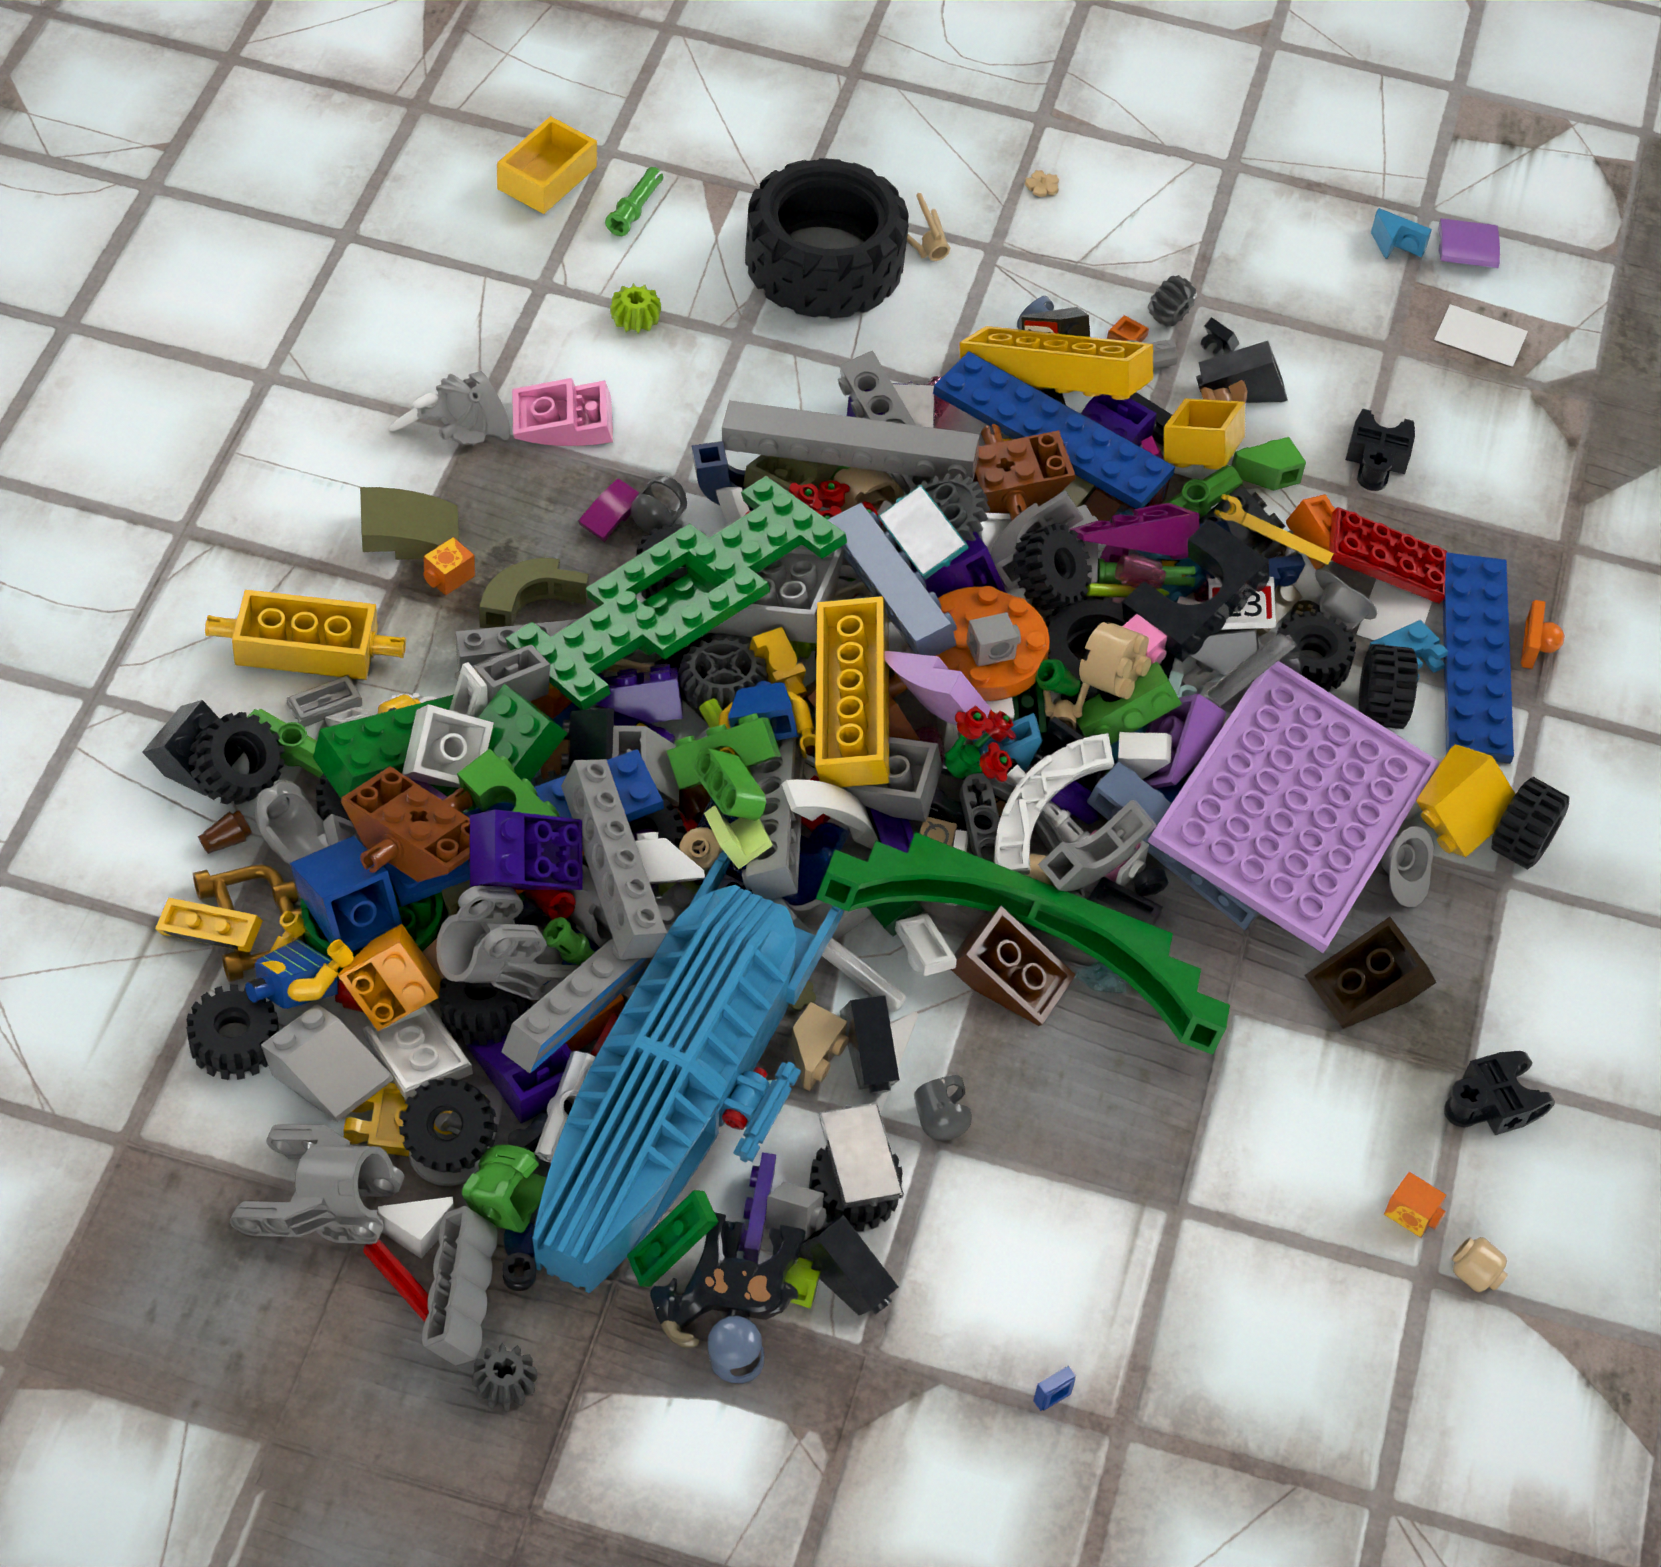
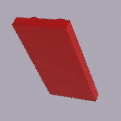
M1337 507L1332 512L1329 551L1334 554L1331 561L1438 604L1445 599L1446 550L1437 545H1431L1416 539L1410 534H1404L1389 528L1383 523H1377L1359 516L1355 512H1349L1340 507Z

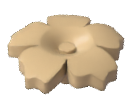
M1035 170L1031 178H1026L1025 186L1028 190L1033 191V195L1039 197H1046L1047 194L1052 196L1059 191L1057 185L1059 178L1057 175H1046L1042 170Z

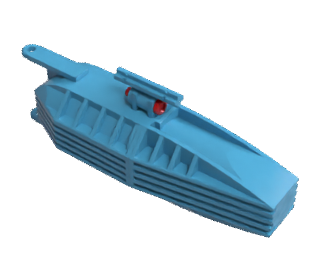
M724 850L721 851L689 907L678 916L669 929L598 1052L570 1110L547 1175L533 1234L536 1269L541 1270L544 1266L548 1275H556L561 1281L569 1282L578 1289L580 1286L585 1287V1292L589 1294L627 1258V1254L646 1237L673 1204L719 1134V1126H723L725 1123L736 1130H743L747 1127L743 1133L745 1139L741 1138L733 1153L739 1156L743 1162H753L760 1149L758 1144H763L792 1090L789 1086L795 1085L801 1073V1070L795 1068V1064L788 1061L787 1064L782 1062L775 1074L777 1080H772L771 1084H769L766 1079L767 1072L760 1067H756L782 1020L789 1003L795 1005L836 931L844 910L832 905L815 936L795 927L787 907L781 904H776L769 899L766 900L762 896L752 894L750 891L743 890L736 885L718 889L731 862V859Z

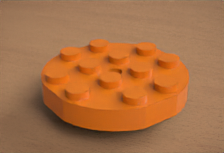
M992 586L957 589L938 598L941 604V611L943 613L949 612L957 627V630L953 631L956 646L936 655L949 670L961 671L985 701L1002 700L1016 696L1035 684V676L1040 664L1048 658L1050 639L1045 621L1025 599L1002 592ZM1007 612L1012 624L1018 626L1021 635V643L1017 644L1015 659L977 667L966 643L969 620Z

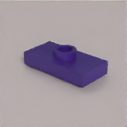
M1075 781L1061 789L1050 800L1062 810H1068L1071 814L1089 825L1099 820L1097 810L1087 803L1092 792Z

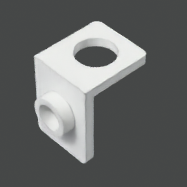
M1143 840L1140 842V848L1120 868L1116 880L1117 884L1124 887L1131 878L1133 879L1145 869L1149 844Z

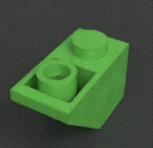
M1290 437L1271 440L1250 448H1242L1239 451H1235L1232 466L1238 472L1241 480L1273 491L1301 483L1306 461Z

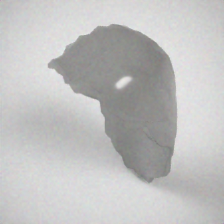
M282 780L277 782L273 788L264 789L258 794L254 810L255 823L270 848L285 862L290 864L329 846L326 840L323 820L315 812L310 800L301 787L293 782Z

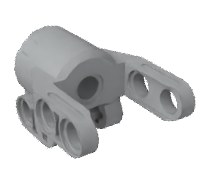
M474 886L467 889L459 897V911L445 920L437 936V962L442 974L448 980L469 983H492L497 988L529 1000H540L579 967V965L537 964L534 959L545 950L547 946L546 940L536 926L515 924L513 919L522 912L523 902L517 892L511 887ZM482 900L477 905L471 907V905L476 901ZM543 912L538 925L544 930L553 919Z
M274 1125L266 1139L267 1145L277 1153L285 1155L288 1159H300L295 1172V1193L291 1202H242L235 1207L230 1218L232 1227L241 1233L251 1236L301 1237L317 1231L321 1237L336 1243L374 1244L378 1242L384 1227L383 1221L377 1215V1209H368L363 1205L360 1196L391 1197L399 1192L405 1176L399 1168L392 1165L387 1152L381 1147L351 1146L349 1140L326 1125Z

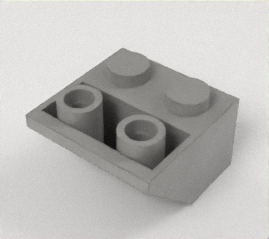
M532 644L510 650L472 666L487 684L488 704L504 684L521 694L528 701L548 694L550 663ZM460 671L455 672V678L457 681L460 675Z
M614 725L612 758L638 749L663 801L667 799L671 802L672 806H679V787L667 754V750L676 747L675 744L646 726Z

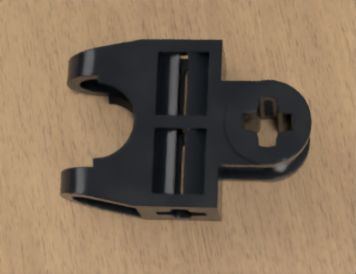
M1363 408L1355 421L1345 460L1360 464L1357 481L1363 488L1379 491L1386 487L1390 471L1401 474L1406 473L1415 439V426L1413 420L1404 418V421H1401L1394 428L1383 427L1375 421L1374 415L1371 414L1372 410Z
M1499 1052L1470 1061L1462 1077L1463 1079L1457 1081L1452 1088L1451 1097L1444 1105V1114L1450 1123L1464 1128L1487 1121L1494 1135L1525 1127L1540 1119L1553 1108L1555 1100L1550 1092L1530 1090L1518 1082L1516 1077L1528 1071L1532 1066V1061L1526 1052Z

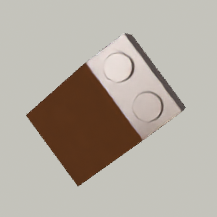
M1002 906L980 917L954 954L957 959L956 968L950 969L974 991L1038 1026L1045 1022L1076 976L1074 972Z

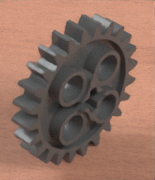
M949 473L945 475L943 481H940L937 476H934L932 483L929 485L926 481H922L921 485L963 540L975 541L976 538L973 532L983 531L980 522L988 520L985 512L990 510L987 504L988 498L978 482H973L969 476L963 479L961 474L952 479ZM894 539L898 553L903 551Z

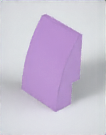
M885 651V661L917 700L940 719L957 725L955 714L957 712L966 713L974 706L982 710L986 717L991 710L990 706L961 671L949 670L939 657Z

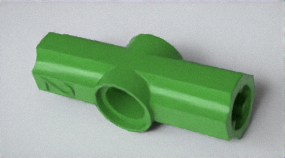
M1226 465L1202 480L1193 479L1184 484L1181 493L1165 503H1171L1197 512L1200 519L1211 510L1212 506L1223 500L1221 498L1223 494L1229 495L1241 484L1243 485V481L1232 465Z
M254 709L247 716V718L253 714L259 716L261 724L267 721L272 726L269 729L272 734L278 733L280 739L277 740V744L284 747V753L280 755V758L285 760L284 765L291 767L300 766L319 778L323 775L322 770L313 759L317 741L307 735L304 726L296 722L285 723L263 709Z

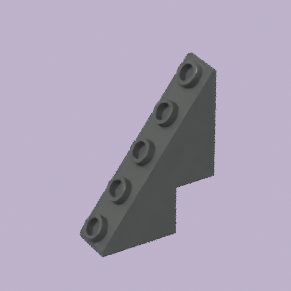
M1257 629L1220 630L1216 634L1212 633L1204 641L1202 648L1196 654H1190L1189 656L1196 659L1195 663L1200 668L1208 672L1216 670L1225 676L1224 680L1226 682H1230L1261 657ZM1299 651L1289 652L1279 660V662L1302 675Z

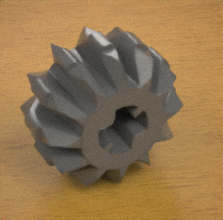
M1179 275L1169 277L1167 281L1162 282L1161 286L1156 289L1155 294L1151 296V301L1148 304L1149 313L1153 316V319L1166 327L1176 325L1178 321L1183 320V317L1189 313L1190 308L1194 306V301L1197 298L1196 288L1186 278L1183 279Z
M503 1343L499 1346V1352L497 1353L487 1348L484 1352V1359H476L474 1363V1370L476 1372L472 1375V1385L477 1388L476 1396L479 1400L488 1399V1406L491 1410L498 1403H503V1408L508 1412L513 1401L523 1406L525 1395L533 1396L535 1392V1384L533 1382L537 1380V1369L532 1367L533 1358L530 1354L521 1356V1348L518 1345L511 1352L506 1351Z

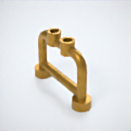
M263 864L251 865L211 876L207 869L193 873L194 886L199 900L215 895L220 908L235 910L226 886L263 878L270 883L274 902L279 907L281 915L289 910L294 916L299 914L302 917L301 908L294 910L292 902L298 901L294 882L284 883L280 873L271 866ZM304 935L293 938L291 942L298 939L304 942ZM239 950L223 954L222 963L228 982L243 979V971L254 969L256 960L267 955L270 950L252 955L249 952Z

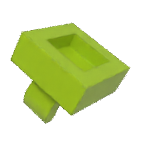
M799 1257L797 1263L793 1264L787 1272L785 1282L792 1284L797 1289L799 1295L798 1299H792L791 1303L807 1308L812 1307L820 1277V1271L811 1269L813 1261Z

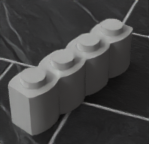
M466 1206L446 1212L439 1228L440 1247L436 1253L433 1265L435 1280L429 1291V1314L422 1332L423 1346L455 1366L475 1360L481 1349L482 1328L480 1325L487 1312V1294L485 1291L492 1279L491 1256L497 1246L496 1225Z

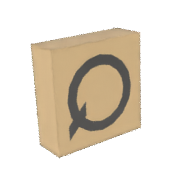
M927 817L926 822L922 823L920 834L952 846L957 824Z

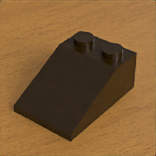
M1388 917L1304 975L1343 1029L1408 1003L1437 983L1426 963L1391 917Z

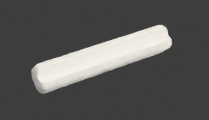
M831 938L822 956L873 997L886 995L888 1009L894 1012L897 1011L905 1002V995L835 939Z

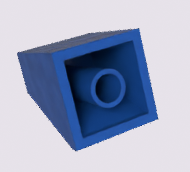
M351 836L290 863L298 893L329 943L331 944L333 941L340 939L352 952L366 946L371 940L402 924L388 870L382 866L376 872L371 873L369 872L371 867L367 870L364 868L360 856L367 848L355 836Z

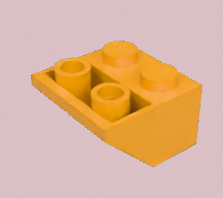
M403 924L371 940L353 958V962L349 966L344 967L338 974L340 980L377 1031L439 998L441 978Z

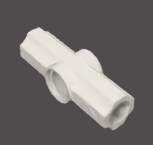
M578 1051L571 1052L557 1093L551 1098L547 1106L548 1117L534 1153L539 1159L549 1163L552 1162L559 1138L568 1118V1114L564 1110V1101L568 1100L573 1105L582 1083L596 1058L595 1056Z

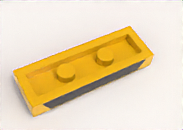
M168 897L155 929L161 935L250 953L263 920L255 914Z

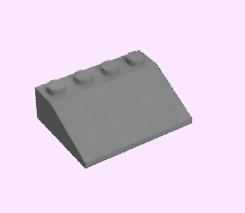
M803 545L795 548L756 573L768 582L770 593L707 633L753 637L782 627L789 641L817 643V602L834 601L844 555L843 549L839 548L821 559Z

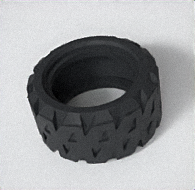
M819 158L818 160L793 162L787 164L785 169L781 171L774 170L760 182V189L753 191L748 204L745 264L748 266V275L757 289L765 290L767 299L782 308L787 307L794 310L796 314L814 318L824 316L833 319L850 317L859 311L862 313L867 312L880 305L884 298L889 297L900 283L904 268L909 228V213L905 201L902 197H899L896 187L885 177L877 176L872 169L854 162L848 163L840 159ZM828 227L849 232L858 236L864 243L844 249H823L798 242L788 234L804 228Z

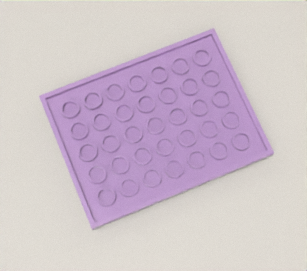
M1277 661L1252 682L1147 842L1321 953H1324L1439 764V761Z

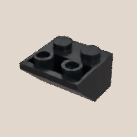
M203 700L182 705L142 753L165 777L206 796L209 794V791L207 789L201 791L197 786L201 783L198 777L193 779L191 771L195 769V766L189 765V757L195 753L190 751V748L197 741V735L219 719V717ZM225 743V758L230 767H232L244 751L234 744Z

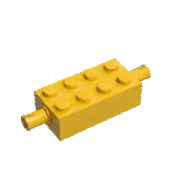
M245 589L236 619L208 615L205 623V636L232 638L234 662L238 666L336 677L349 675L350 678L367 680L371 657L374 658L376 654L404 658L406 650V637L377 635L376 604Z

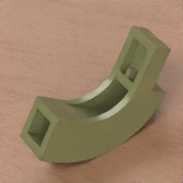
M536 558L513 564L498 573L487 585L479 606L480 628L514 626L518 612L526 604L539 599H556L586 604L588 599L586 588L589 586V574L560 569V559Z

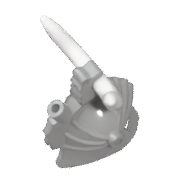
M482 371L469 374V378L463 381L451 373L448 374V378H443L441 385L436 386L438 395L430 392L417 398L412 403L414 408L395 420L389 427V431H396L418 419H425V421L428 419L431 421L441 420L445 424L444 427L439 429L441 438L447 440L451 437L452 441H457L462 446L466 444L474 446L477 443H483L487 435L498 437L503 441H507L510 437V426L506 410L487 376Z

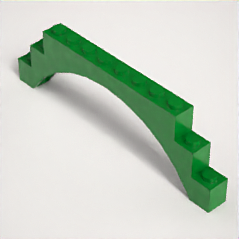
M915 832L907 853L875 841L867 862L836 849L834 850L818 891L817 900L848 912L881 903L904 901L952 903L986 911H992L1002 906L1016 920L1030 924L1065 940L1100 961L1129 983L1159 1013L1179 1042L1213 1055L1227 1028L1230 1005L1197 992L1201 968L1169 956L1173 936L1171 932L1067 891L1058 890L1054 886Z

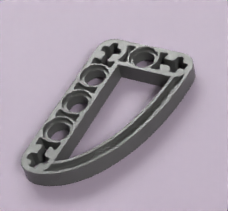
M984 773L972 774L964 779L959 790L972 854L983 858L981 855L983 847L991 846L994 848L997 828L1000 822L994 795L1008 801L1016 787L1015 784L1008 780L999 782L996 778H988ZM972 785H976L978 790H983L979 797L980 806L975 807L977 803L975 793L968 792ZM1042 810L1034 825V829L1048 852L1051 853L1063 839ZM977 815L987 816L992 822V827L988 830L977 828L974 823V817ZM1083 888L1067 891L1085 899ZM1018 921L1029 932L1041 930L1030 924Z

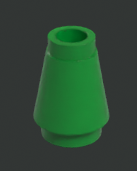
M1057 659L1042 661L1035 676L1039 687L1046 691L1071 697L1080 690V681Z

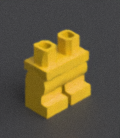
M780 627L753 636L749 650L754 651L755 657L765 659L768 682L771 684L782 682L785 684L787 693L793 692L803 699L807 693L802 683L806 669L802 662L797 664L796 654L783 628Z

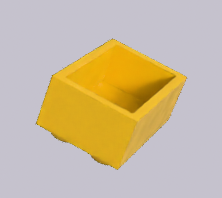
M550 116L497 162V189L545 214L597 167V140Z
M1185 398L1164 426V461L1173 463L1175 467L1180 468L1190 467L1191 465H1204L1206 469L1215 470L1222 468V466L1225 467L1245 437V402Z

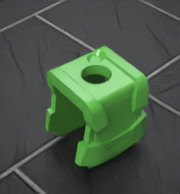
M495 1145L487 1149L478 1163L479 1171L476 1174L472 1173L462 1189V1196L471 1210L496 1225V1227L522 1233L530 1222V1215L540 1205L547 1178L532 1173L539 1166V1163L536 1161L535 1154L530 1150L513 1145Z

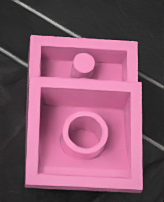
M568 378L512 389L513 436L515 439L556 446H585L613 442L612 401L605 380L575 386L573 379Z

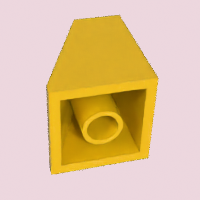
M1455 744L1450 748L1416 799V802L1423 811L1421 813L1422 819L1438 835L1436 840L1439 846L1449 854L1455 853L1466 858L1495 832L1505 810L1515 796V792L1493 756Z

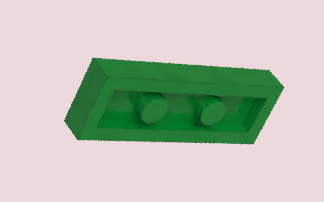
M693 1190L627 1254L640 1287H651L718 1223L705 1191Z

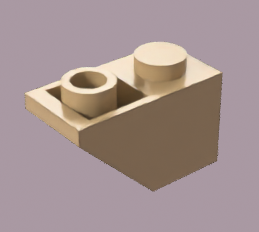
M812 1002L809 1003L793 1026L791 1050L797 1068L801 1070L799 1076L803 1088L808 1091L812 1089L817 1080L822 1082L831 1067L830 1061L834 1055L840 1056L849 1041V1037L846 1036L847 1021Z

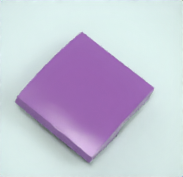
M1440 218L1438 231L1441 240L1438 251L1441 261L1499 268L1500 240L1497 225Z

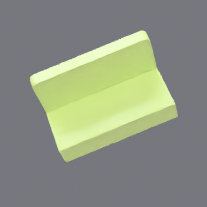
M716 805L704 813L720 847L738 869L748 864L773 845L760 819L752 821L738 818L730 824Z

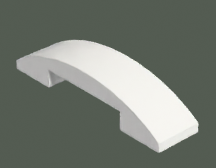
M786 780L781 784L791 811L811 821L821 814L834 818L849 826L854 841L870 849L873 848L875 841H878L866 808L850 792L838 786L814 780Z

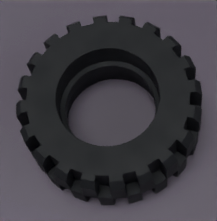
M1095 596L1085 597L1083 601L1054 609L1052 614L1044 620L1050 639L1047 659L1060 660L1080 681V690L1083 684L1079 675L1081 661L1073 653L1086 650V643L1099 624L1103 622L1108 624L1110 622L1123 626L1127 623L1123 620L1122 601L1119 604L1112 602L1113 598L1103 597V600L1095 599ZM1089 686L1084 702L1098 694L1106 702H1114L1122 697ZM1080 690L1071 697L1061 694V700H1068L1075 705Z

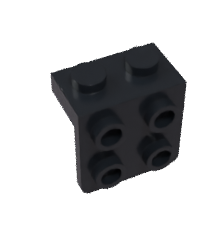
M1241 484L1229 494V496L1236 497L1241 502L1242 509L1246 513L1281 529L1286 527L1274 512L1270 516L1265 512L1264 508L1267 507V504L1256 492L1251 495ZM1226 500L1219 502L1205 516L1199 519V524L1205 523L1209 519L1213 522L1227 521L1232 535L1253 550L1267 539V537L1240 524L1217 517L1214 514L1215 509L1224 513L1230 509V504Z

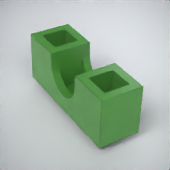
M1158 662L1151 664L1148 673L1144 677L1139 676L1135 681V688L1129 699L1121 698L1114 702H1106L1098 694L1084 702L1082 716L1077 718L1076 721L1085 737L1108 733L1111 745L1119 740L1120 732H1134L1182 705L1161 666Z
M757 713L738 719L739 725L730 729H726L725 724L706 730L707 737L695 740L692 735L674 741L676 747L667 750V754L679 790L689 789L702 784L696 776L694 766L697 755L703 748L720 751L724 747H731L738 753L745 767H752L781 757L769 718H758Z
M490 748L457 773L460 787L464 788L463 793L468 791L472 796L473 803L482 812H485L497 803L506 802L515 806L512 812L560 817L557 809L549 801L543 802L537 796V791L526 778L521 780L514 773V767L503 755L498 757Z

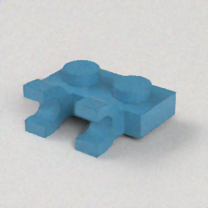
M1421 619L1372 641L1369 645V648L1372 644L1412 648L1417 657L1418 669L1423 665V662L1418 658L1421 657L1433 673L1444 669L1445 663L1441 658L1448 655V650L1439 644L1440 639Z

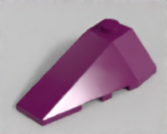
M1164 503L1133 510V515L1124 516L1123 514L1112 516L1113 523L1109 521H1095L1071 528L1069 531L1075 530L1078 533L1077 538L1087 542L1169 555L1172 559L1188 558V539L1200 528L1199 513L1171 503Z

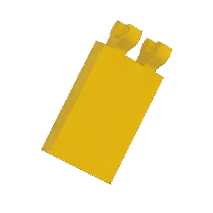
M1226 494L1221 496L1223 500L1229 502L1230 509L1225 513L1215 509L1214 514L1217 517L1233 521L1316 561L1329 564L1334 553L1246 513L1242 509L1241 502L1236 497Z
M395 1083L387 1084L352 1111L364 1113L373 1110L371 1121H364L353 1117L345 1118L343 1137L349 1140L350 1144L368 1141L367 1146L381 1147L387 1154L409 1156V1151L405 1149L402 1143L405 1141L404 1136L400 1135L399 1126H403L400 1114L401 1111L406 1112L408 1104L405 1103L406 1100ZM444 1111L442 1113L451 1114L453 1111ZM434 1122V1129L438 1133L445 1135L452 1134V1132L450 1131H442L438 1129Z

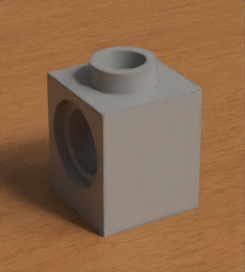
M1006 612L969 620L966 643L977 667L1015 659L1017 644L1021 643V635L1018 626L1012 624Z

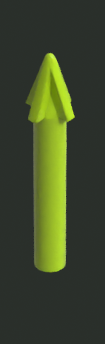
M1148 582L1149 585H1151L1153 588L1158 590L1163 595H1169L1168 591L1151 582ZM1091 583V585L1085 586L1089 590L1086 596L1126 598L1138 585Z

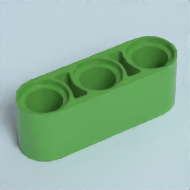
M710 748L700 750L695 760V773L723 814L757 821L760 819L765 810L766 796L737 755Z

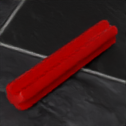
M378 1240L374 1244H366L363 1248L364 1254L425 1322L429 1314V1294L382 1241Z

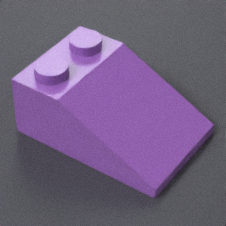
M1199 693L1179 697L1182 705L1148 723L1145 732L1167 733L1172 736L1171 763L1142 780L1153 789L1176 785L1204 756L1223 727L1226 711Z

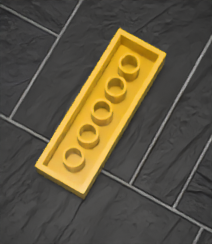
M985 326L959 342L960 359L968 352H971L1037 390L1054 388L1057 393L1080 391L1083 392V395L1089 397L1105 394L1111 395V398L1115 400L1129 399L1131 395L1141 390L1142 387L1153 380V344L992 326Z
M883 596L817 602L815 767L820 782L838 787L889 783V665L885 661V651H889V620Z

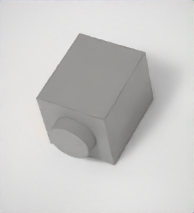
M783 1182L768 1195L765 1229H780V1225L801 1228L806 1231L804 1241L807 1240L816 1230L821 1229L826 1218V1209L823 1208L824 1193Z

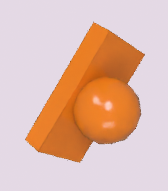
M1534 600L1525 622L1521 667L1533 669L1539 651L1553 653L1559 650L1564 643V632L1559 625L1553 622L1543 623L1545 601Z

